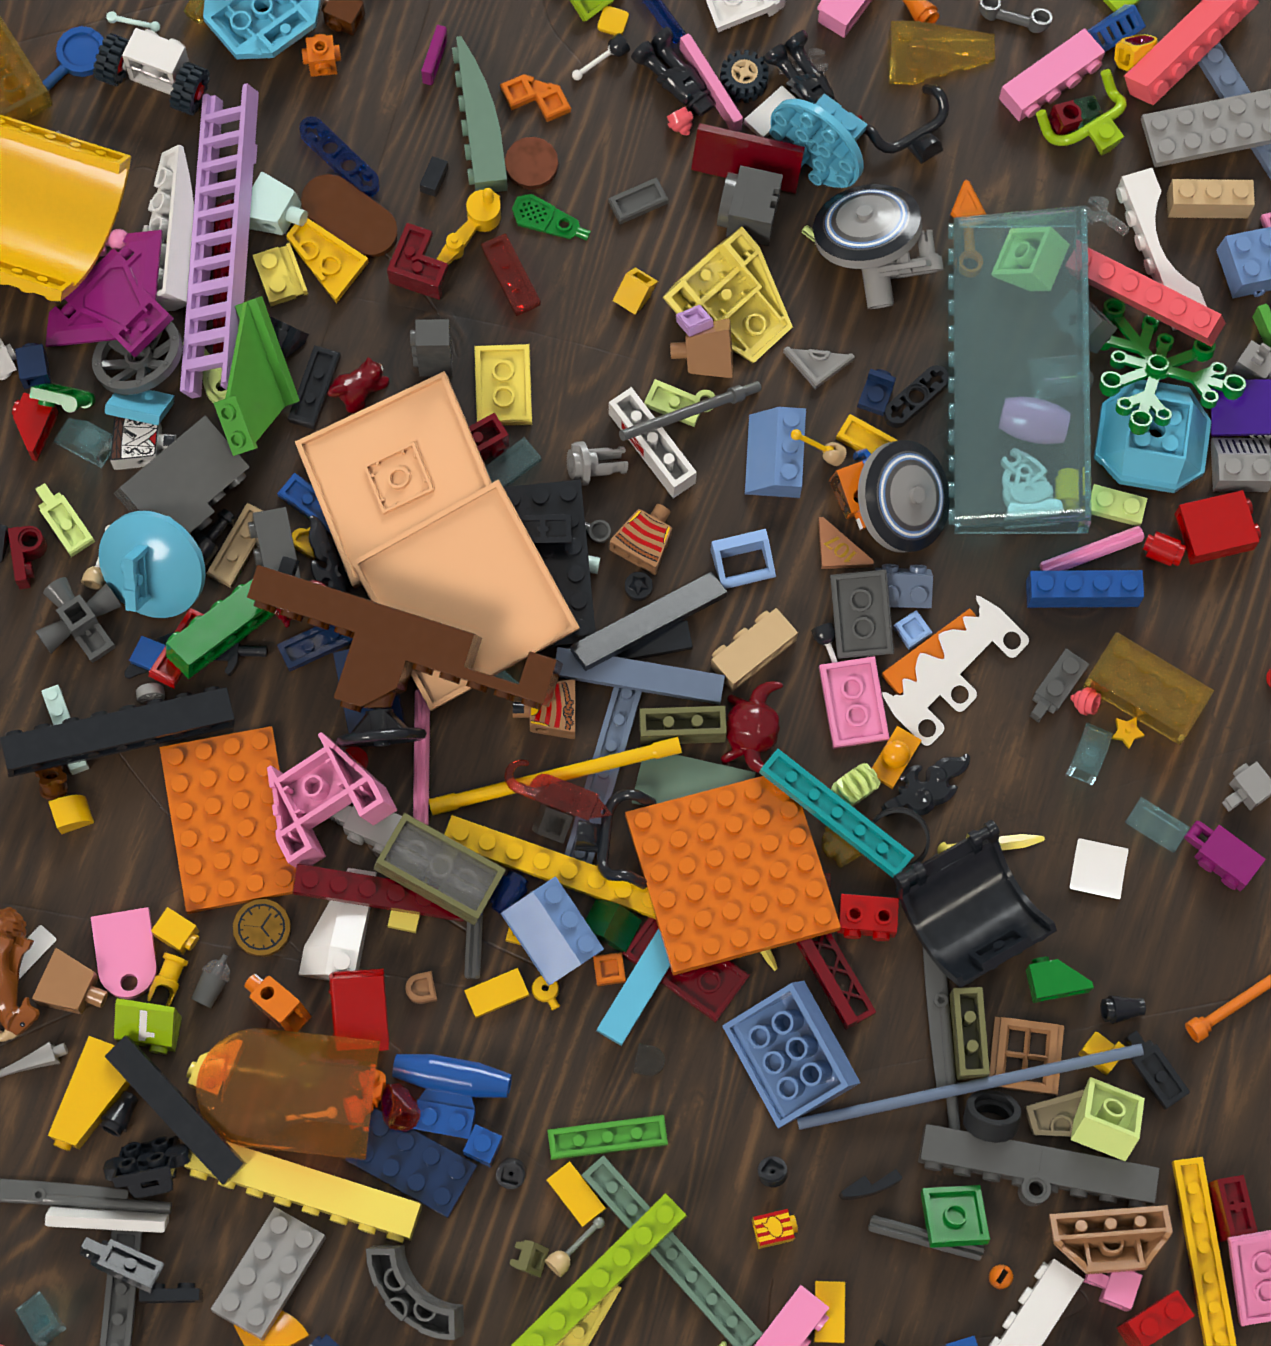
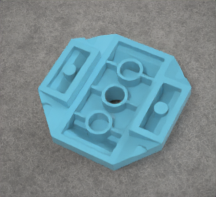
M205 0L203 19L236 59L274 58L316 28L321 0ZM261 8L268 9L265 12H258V10Z
M1140 380L1124 386L1118 394L1108 398L1101 405L1094 459L1100 465H1103L1119 484L1175 493L1192 481L1202 477L1206 466L1211 420L1190 387L1158 382L1155 395L1164 407L1172 412V417L1167 426H1159L1154 422L1155 413L1150 408L1149 413L1153 418L1150 430H1157L1162 436L1157 438L1153 437L1149 431L1143 435L1132 433L1128 426L1130 415L1122 416L1115 410L1119 398L1130 397L1143 392L1147 380ZM1139 406L1134 407L1132 412L1138 410Z

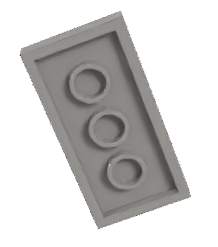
M274 1207L215 1301L211 1311L263 1341L324 1243L326 1236Z

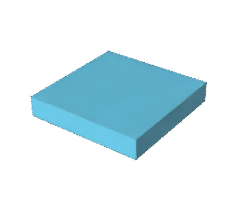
M153 390L133 395L114 393L105 404V413L159 425L173 406L175 395Z

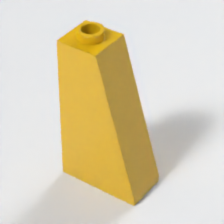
M91 1036L88 1037L48 1134L50 1138L55 1140L54 1146L70 1151L71 1147L81 1149L102 1122L101 1117L116 1102L123 1091H126L130 1086L128 1081L105 1058V1055L115 1045Z

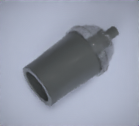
M223 954L220 960H211L203 967V972L191 999L212 1009L226 982L230 980V969L225 963L228 958L227 955Z

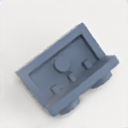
M883 564L882 568H875V571L887 570L890 607L932 608L933 574L931 569H927V566L910 565V569L899 568L895 564Z

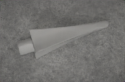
M48 1042L17 1062L1 1069L0 1078L25 1070L59 1064L60 1060L58 1057L68 1054L65 1043L55 1046Z

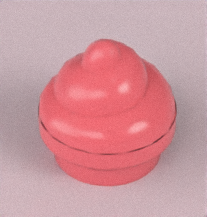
M683 107L667 116L669 121L667 125L674 132H680L682 135H690L691 121L693 120L691 111L688 112L686 107Z
M1085 687L1070 697L1072 702H1074L1075 708L1080 714L1085 716L1089 714L1095 715L1101 704V694L1090 687Z

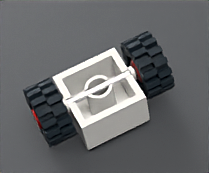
M135 28L130 40L113 33L106 35V38L102 41L103 45L99 46V53L95 57L97 59L93 66L95 67L93 70L95 79L113 86H119L123 82V78L126 77L127 71L130 80L172 96L170 98V107L189 115H195V112H198L199 107L202 105L203 94L208 90L207 84L210 81V72H208V69L189 62L186 48L180 41L175 39L167 40L159 37L152 30L146 29L143 31Z

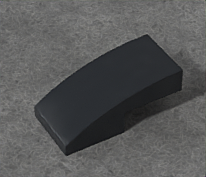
M897 1169L871 1185L866 1176H863L841 1191L839 1197L841 1200H854L873 1196L893 1187L903 1178Z

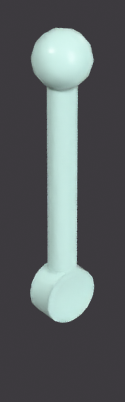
M112 11L106 15L109 23L118 21L150 28L154 32L160 30V24L156 21L148 23L120 17Z

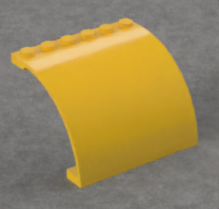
M0 115V284L17 287L25 293H36L45 296L50 301H62L72 293L87 277L107 242L123 198L131 156Z

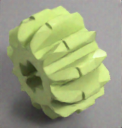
M868 763L858 765L838 779L832 785L831 790L853 807L878 789L881 782L874 769H871Z

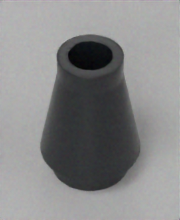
M1109 995L1107 999L1101 1000V1016L1104 1022L1116 1024L1145 1015L1146 1004L1143 998L1136 999Z
M123 1091L116 1102L101 1117L100 1127L113 1136L121 1137L123 1132H127L135 1105L139 1099L133 1094Z

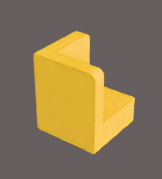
M1095 1032L1078 1054L1085 1056L1125 1046L1119 1041L1114 1045L1099 1032ZM1118 1061L1095 1065L1094 1067L1104 1075H1107Z

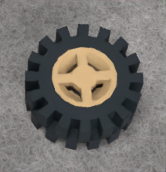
M740 50L735 51L734 57L732 54H729L727 61L724 59L722 63L720 82L730 98L735 96V102H739L740 98H744V103H748L750 97L755 101L757 96L761 97L764 94V89L766 90L769 73L767 63L764 64L762 56L757 59L758 53L754 51L752 56L749 55V50H744V55L740 54Z

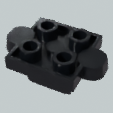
M161 1136L153 1141L143 1143L132 1142L121 1147L118 1157H113L104 1163V1176L106 1180L113 1181L115 1188L128 1186L134 1198L167 1193L173 1190V1179L177 1176V1167L188 1164L191 1161L192 1154L186 1144L180 1143L178 1136Z

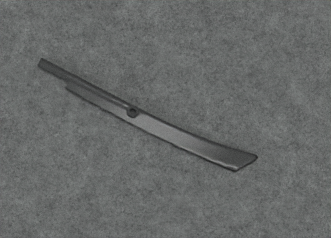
M923 947L929 1031L936 1087L938 1088L957 1084L947 976L935 964ZM958 1095L948 1097L946 1101L949 1128L961 1130Z
M0 1179V1202L41 1204L171 1214L172 1202L128 1199L129 1190L58 1182Z

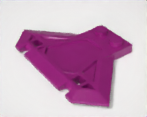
M154 230L128 233L123 240L126 245L119 252L113 248L89 272L83 282L64 298L68 303L61 310L55 306L49 312L45 346L54 347L117 340L130 354L136 357L174 319L156 301L163 231Z

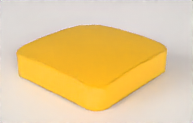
M606 6L603 8L599 19L598 30L611 35H616L617 33L623 35L629 19V13Z

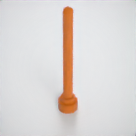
M1271 974L1205 1018L1202 1016L1199 1018L1194 1017L1185 1023V1028L1191 1038L1197 1043L1201 1042L1209 1036L1208 1033L1211 1031V1027L1271 988Z

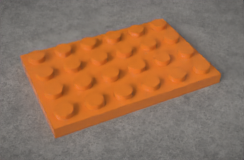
M264 727L160 747L187 914L248 903L257 899H269L292 894L296 868L288 864L276 840L275 830H277V823L272 809V805H274L273 792L269 786L267 767L270 765L280 771L273 727Z

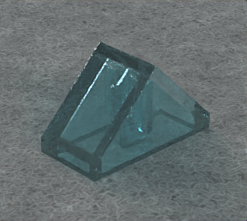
M40 1291L15 1310L36 1345L45 1346L67 1329Z

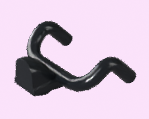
M934 84L923 85L922 92L933 95L936 98L939 106L938 113L932 121L894 143H887L882 139L876 128L870 124L867 125L863 134H866L873 145L884 153L894 154L908 148L921 164L943 151L941 141L932 134V132L945 123L949 113L948 98L942 88Z
M623 789L614 793L606 802L601 816V824L578 820L574 850L598 853V870L601 876L608 881H625L640 889H645L647 881L644 877L629 870H612L609 867L612 821L617 806L625 800H633L644 806L656 804L655 798L640 790Z

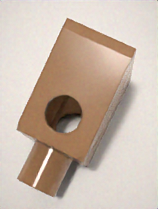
M730 319L713 321L714 327L689 337L686 334V342L670 343L671 359L687 358L688 372L690 374L733 378L734 364Z
M55 948L32 999L41 1006L82 1014L87 1003L102 1008L107 1000L108 992L95 987L99 977L94 971Z

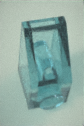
M68 418L54 439V442L102 468L111 455L112 434L88 421Z
M1086 723L1066 774L1092 785L1099 774L1113 733Z

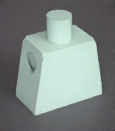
M264 172L259 174L252 187L249 229L283 235L287 232L291 223L303 226L307 221L308 212L300 209L301 201L294 190Z

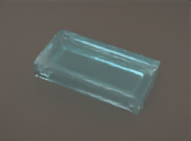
M524 437L485 467L492 483L499 479L502 486L507 487L542 461V457Z
M1142 797L1125 821V823L1173 853L1190 828Z

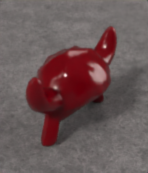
M769 681L757 686L753 690L749 701L732 694L727 697L728 702L734 705L728 714L726 723L727 739L732 750L721 757L723 764L744 755L749 768L759 773L760 769L764 766L761 760V753L777 743L780 731L779 716L773 708L766 705V701L773 691L783 687L782 683Z

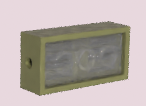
M406 813L403 814L374 866V870L474 926L506 870Z

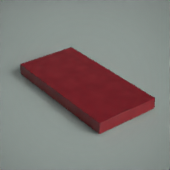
M699 123L691 170L725 178L728 172L738 174L740 166L783 175L781 190L796 193L805 147Z
M649 917L633 938L627 952L622 953V956L635 965L659 929L656 919ZM729 960L673 975L671 968H669L660 983L716 1023L750 975Z

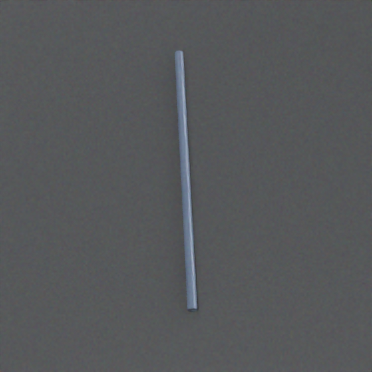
M1140 1043L797 1118L798 1127L801 1130L1141 1056L1144 1055Z

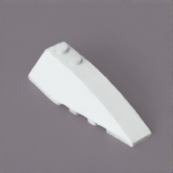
M181 145L162 152L154 183L158 190L152 200H150L148 210L152 212L149 226L144 225L143 232L163 231L156 301L166 311H176L187 306L194 200L185 152Z

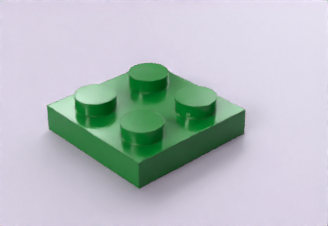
M980 1185L922 1188L921 1199L930 1248L988 1245L990 1236Z

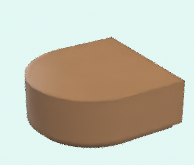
M432 971L415 974L408 979L405 990L412 1002L424 1004L437 1001Z

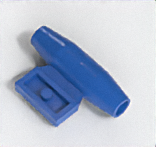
M397 1054L392 1072L394 1078L425 1088V1091L417 1100L412 1129L469 1139L476 1114L472 1097L508 1098L512 1083V1074L479 1062L434 1054Z

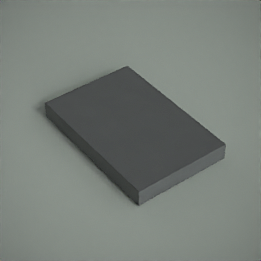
M887 570L830 575L837 658L847 659L894 654Z

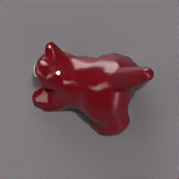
M368 357L356 370L351 373L341 374L334 379L327 394L330 397H339L345 403L346 411L354 414L365 408V399L368 394L388 386L389 378L382 376V364Z

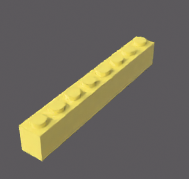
M227 1142L246 1162V1165L226 1185H222L219 1180L218 1185L233 1190L238 1185L247 1188L246 1194L261 1199L266 1194L275 1197L274 1203L289 1208L294 1203L303 1206L302 1212L313 1216H319V1213L322 1212L331 1215L330 1221L338 1224L347 1225V1222L350 1221L359 1224L358 1230L366 1233L375 1234L376 1230L387 1233L386 1238L394 1242L403 1244L404 1239L412 1240L422 1209L421 1203ZM190 1150L192 1154L191 1161L184 1165L188 1170H191L189 1175L205 1181L208 1176L216 1178Z

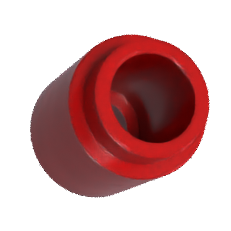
M1156 531L1154 536L1148 534L1142 550L1147 551V558L1168 566L1172 564L1179 566L1186 545L1181 544V540Z

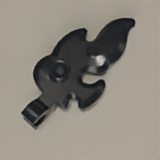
M311 515L309 516L311 524L309 543L314 550L315 557L327 565L326 568H322L318 565L317 561L313 560L311 562L313 577L322 583L323 581L327 582V587L347 593L346 589L351 588L352 585L336 544L334 542L332 545L329 542L328 533L322 521Z
M964 754L962 757H945L938 760L935 765L928 767L926 770L925 782H921L918 779V774L922 770L921 765L909 767L899 777L900 780L905 781L906 786H899L898 792L900 795L885 802L881 809L884 811L889 808L904 807L906 805L910 810L919 815L928 814L933 810L934 806L946 803L954 796L958 787L956 785H949V780L961 775L968 768L970 756Z

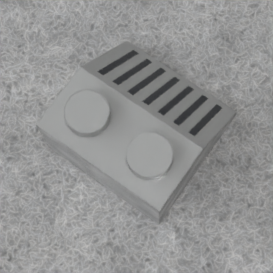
M1211 438L1213 492H1236L1244 490V492H1268L1270 490L1271 448L1266 438Z

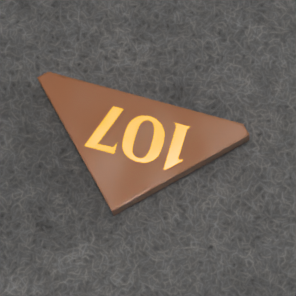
M819 517L821 569L873 567V560L824 517Z

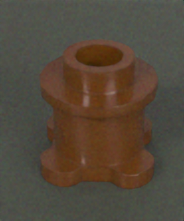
M63 766L35 772V776L40 779L39 791L43 798L54 800L63 797L67 793L68 785L65 782L67 774L62 771Z

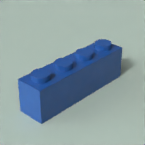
M1143 570L1030 571L1026 580L1027 608L1139 607L1144 598Z

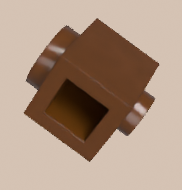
M325 0L322 5L324 21L330 29L354 36L365 16L363 0Z

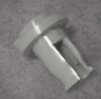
M584 441L574 442L567 453L568 474L572 480H581V486L588 485L590 477L610 475L615 472L625 474L628 470V461L598 464V461L621 459L622 453H625L626 449L624 446H619L618 449L608 447L588 449Z

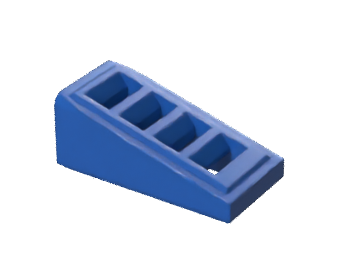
M1125 4L1087 31L1106 52L1116 46V43L1122 38L1133 36L1146 26L1134 4ZM1116 21H1119L1123 31H1120ZM1109 26V28H1110V30H1111V32H1112V34H1113V36H1114L1113 38H1111V36H1110V34H1109V32H1108V30H1107L1106 27ZM1099 31L1105 41L1104 44L1101 43L1097 35Z

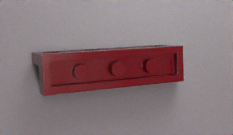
M831 933L821 935L820 942L814 941L811 938L795 942L845 1030L876 1014V1010ZM824 936H825L827 942L829 943V945L823 943ZM821 948L834 952L836 955L834 967L826 965L820 955ZM838 962H840L843 969L837 968ZM835 973L848 976L851 981L848 992L840 989L834 979ZM853 986H854L856 992L858 993V995H857V994H854V993H851V992H852V989H853ZM850 997L861 1000L867 1011L856 1017L849 1005Z

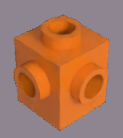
M317 34L306 38L307 48H302L303 64H309L311 77L337 74L336 61H341L339 45H334L333 35Z

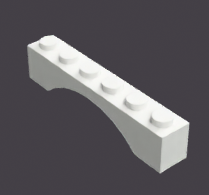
M1153 168L1122 176L1116 188L1117 198L1120 203H1124L1126 221L1129 227H1133L1136 234L1135 244L1137 249L1143 252L1145 258L1144 267L1147 274H1151L1154 281L1206 306L1200 288L1175 270L1159 244L1156 233L1155 214L1161 189Z

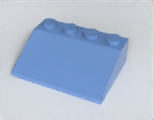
M805 981L790 983L722 1025L777 1128L783 1127L861 1083Z

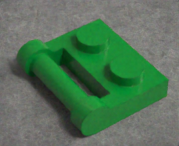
M54 383L32 386L29 397L37 399L38 404L43 406L55 407V404L62 405L66 412L77 411L79 407L87 409L95 404V396L91 392Z

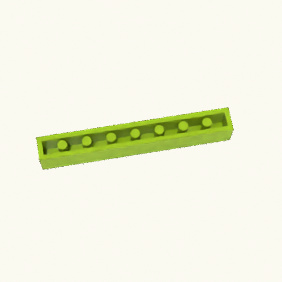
M665 1193L511 1346H557L688 1216Z

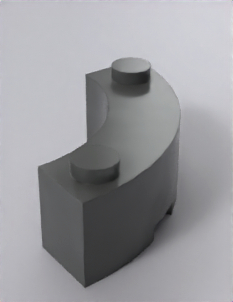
M374 1245L366 1249L367 1264L374 1287L377 1286L379 1293L386 1302L385 1305L399 1320L405 1321L410 1326L418 1329V1332L439 1339L456 1340L464 1335L463 1305L442 1301L428 1293L417 1282L406 1259L405 1245Z

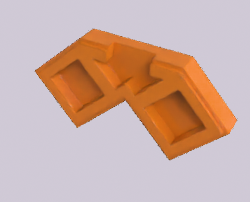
M525 74L500 84V89L511 111L536 100L546 122L571 112V107L559 85L550 82L547 84Z

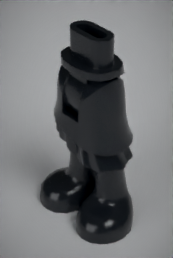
M665 27L654 36L651 43L649 41L641 43L633 51L631 59L635 63L644 65L658 76L656 81L662 84V88L668 90L677 100L686 105L689 111L694 110L701 117L716 104L709 97L710 92L706 89L696 69L692 68L691 64L686 65L671 48L674 37L673 31L669 27ZM656 55L661 57L671 69H667Z
M801 30L789 38L784 46L779 44L763 56L766 63L777 66L789 79L785 84L792 88L791 91L799 99L813 104L823 94H826L833 100L835 99L827 77L824 76L823 71H818L804 50L808 40L805 30ZM787 53L795 60V62L798 64V66L805 75H800L797 72V70L789 60Z

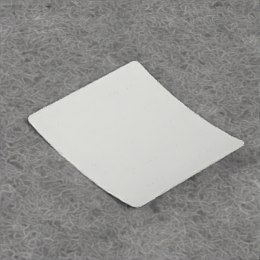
M1081 838L1078 839L1070 889L1120 899L1128 849Z

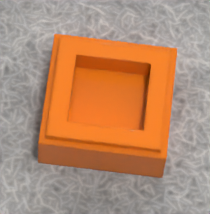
M622 952L593 956L597 986L626 982Z

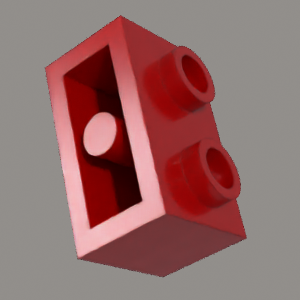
M841 894L838 908V920L841 928L837 933L844 934V938L860 939L861 935L873 936L872 939L875 941H889L890 938H895L898 925L899 898Z

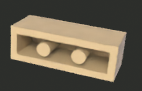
M1172 179L1167 191L1168 218H1249L1255 205L1253 180Z
M777 608L770 613L768 611L763 612L756 618V624L749 630L746 627L734 636V642L727 647L725 645L720 646L712 654L711 668L716 674L725 675L724 683L732 692L797 640L798 632Z

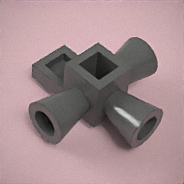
M66 577L53 581L45 588L43 594L58 607L56 611L61 619L35 631L50 654L71 634L92 663L116 648L96 619L98 616L122 607L107 584L87 603L80 594L76 597L74 596Z

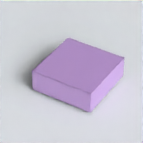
M701 305L676 314L677 323L689 337L714 327L713 319Z

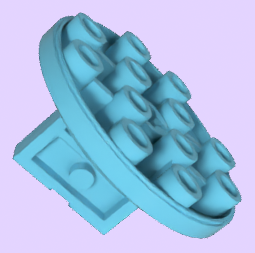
M823 94L815 104L801 99H787L774 109L770 119V135L777 141L805 147L801 167L806 163L813 168L808 175L813 184L845 188L853 185L862 175L864 162L856 140L866 130L867 123L843 109L840 104L826 94Z
M151 511L130 512L114 521L103 534L99 545L100 569L105 582L114 595L125 604L127 611L138 612L154 618H168L183 613L197 601L205 583L203 554L188 531L171 517Z

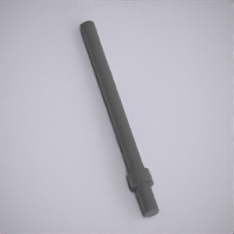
M755 381L744 386L736 385L728 388L725 393L620 430V439L626 441L724 404L741 402L745 400L746 396L760 392L762 390L761 384Z

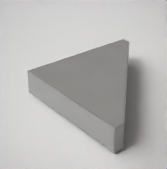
M786 347L783 350V353L814 389H817L854 361L855 358L852 353L847 355L830 353V351L791 349L790 347Z

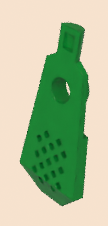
M533 194L518 196L512 207L516 223L521 227L566 239H572L576 236L586 241L591 231L580 227L577 219ZM561 222H568L569 226L562 228L559 224Z

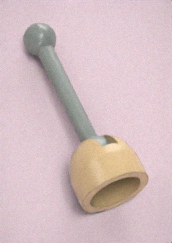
M596 1217L593 1220V1225L566 1252L555 1251L545 1259L548 1267L556 1275L562 1277L569 1270V1256L596 1229H600L605 1225L604 1219Z

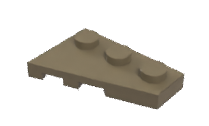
M1085 1089L1024 1106L1032 1135L1070 1137L1074 1117Z

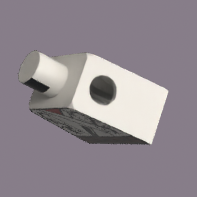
M115 416L110 456L114 470L144 467L159 455L160 451H163L172 444L177 437L176 435L162 434L161 424L153 425Z

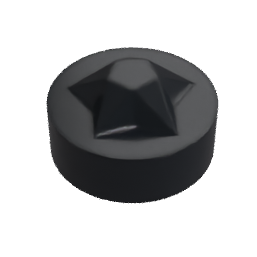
M634 572L626 578L625 593L631 600L643 601L651 595L653 584L651 578L646 573Z
M775 1156L763 1159L758 1165L759 1180L767 1187L782 1185L788 1177L786 1163L781 1158Z
M516 1158L504 1159L496 1171L498 1183L506 1189L520 1187L526 1177L525 1165Z

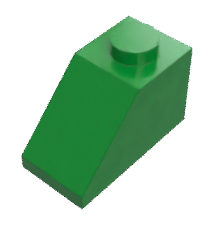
M1047 956L1036 958L1026 968L1033 1003L1085 994L1094 988L1092 981L1058 959L1049 961Z

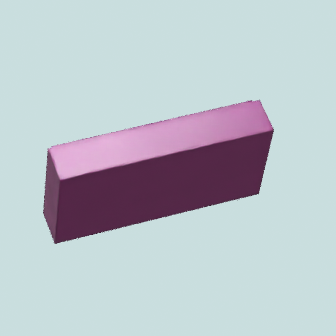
M436 26L421 71L424 84L432 86L448 41L445 26Z

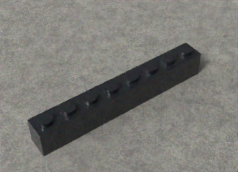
M218 686L204 689L203 693L194 695L190 692L176 695L175 699L164 701V699H154L147 702V705L123 706L117 712L107 713V711H99L85 719L79 720L78 717H72L63 720L62 724L51 726V724L45 723L34 727V730L22 732V730L9 731L5 736L0 737L8 777H14L233 728L235 718L227 687L220 689Z

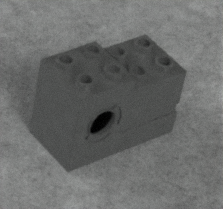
M204 416L119 487L114 494L129 512L151 511L169 516L186 529L188 533L193 531L196 534L212 522L209 516L215 511L211 506L226 495L223 489L228 487L231 490L247 476L244 471L249 466L239 454L232 455L228 441L211 421Z

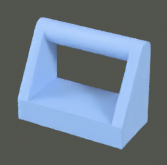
M766 529L711 542V554L718 580L725 589L776 577ZM762 549L767 568L725 578L721 558Z

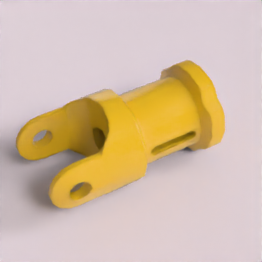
M164 953V963L159 975H156L152 982L147 1001L151 1000L156 987L160 985L167 988L170 992L166 1006H170L179 987L178 979L183 967L188 965V961L178 956Z

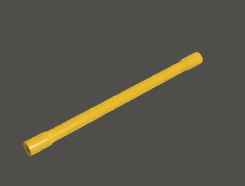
M677 736L616 754L461 793H451L429 799V805L432 815L457 810L463 806L606 770L680 754L682 750Z

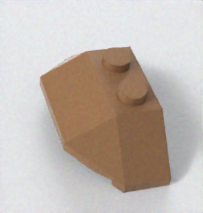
M1168 1205L1049 1214L1053 1244L1086 1274L1146 1270L1173 1233Z

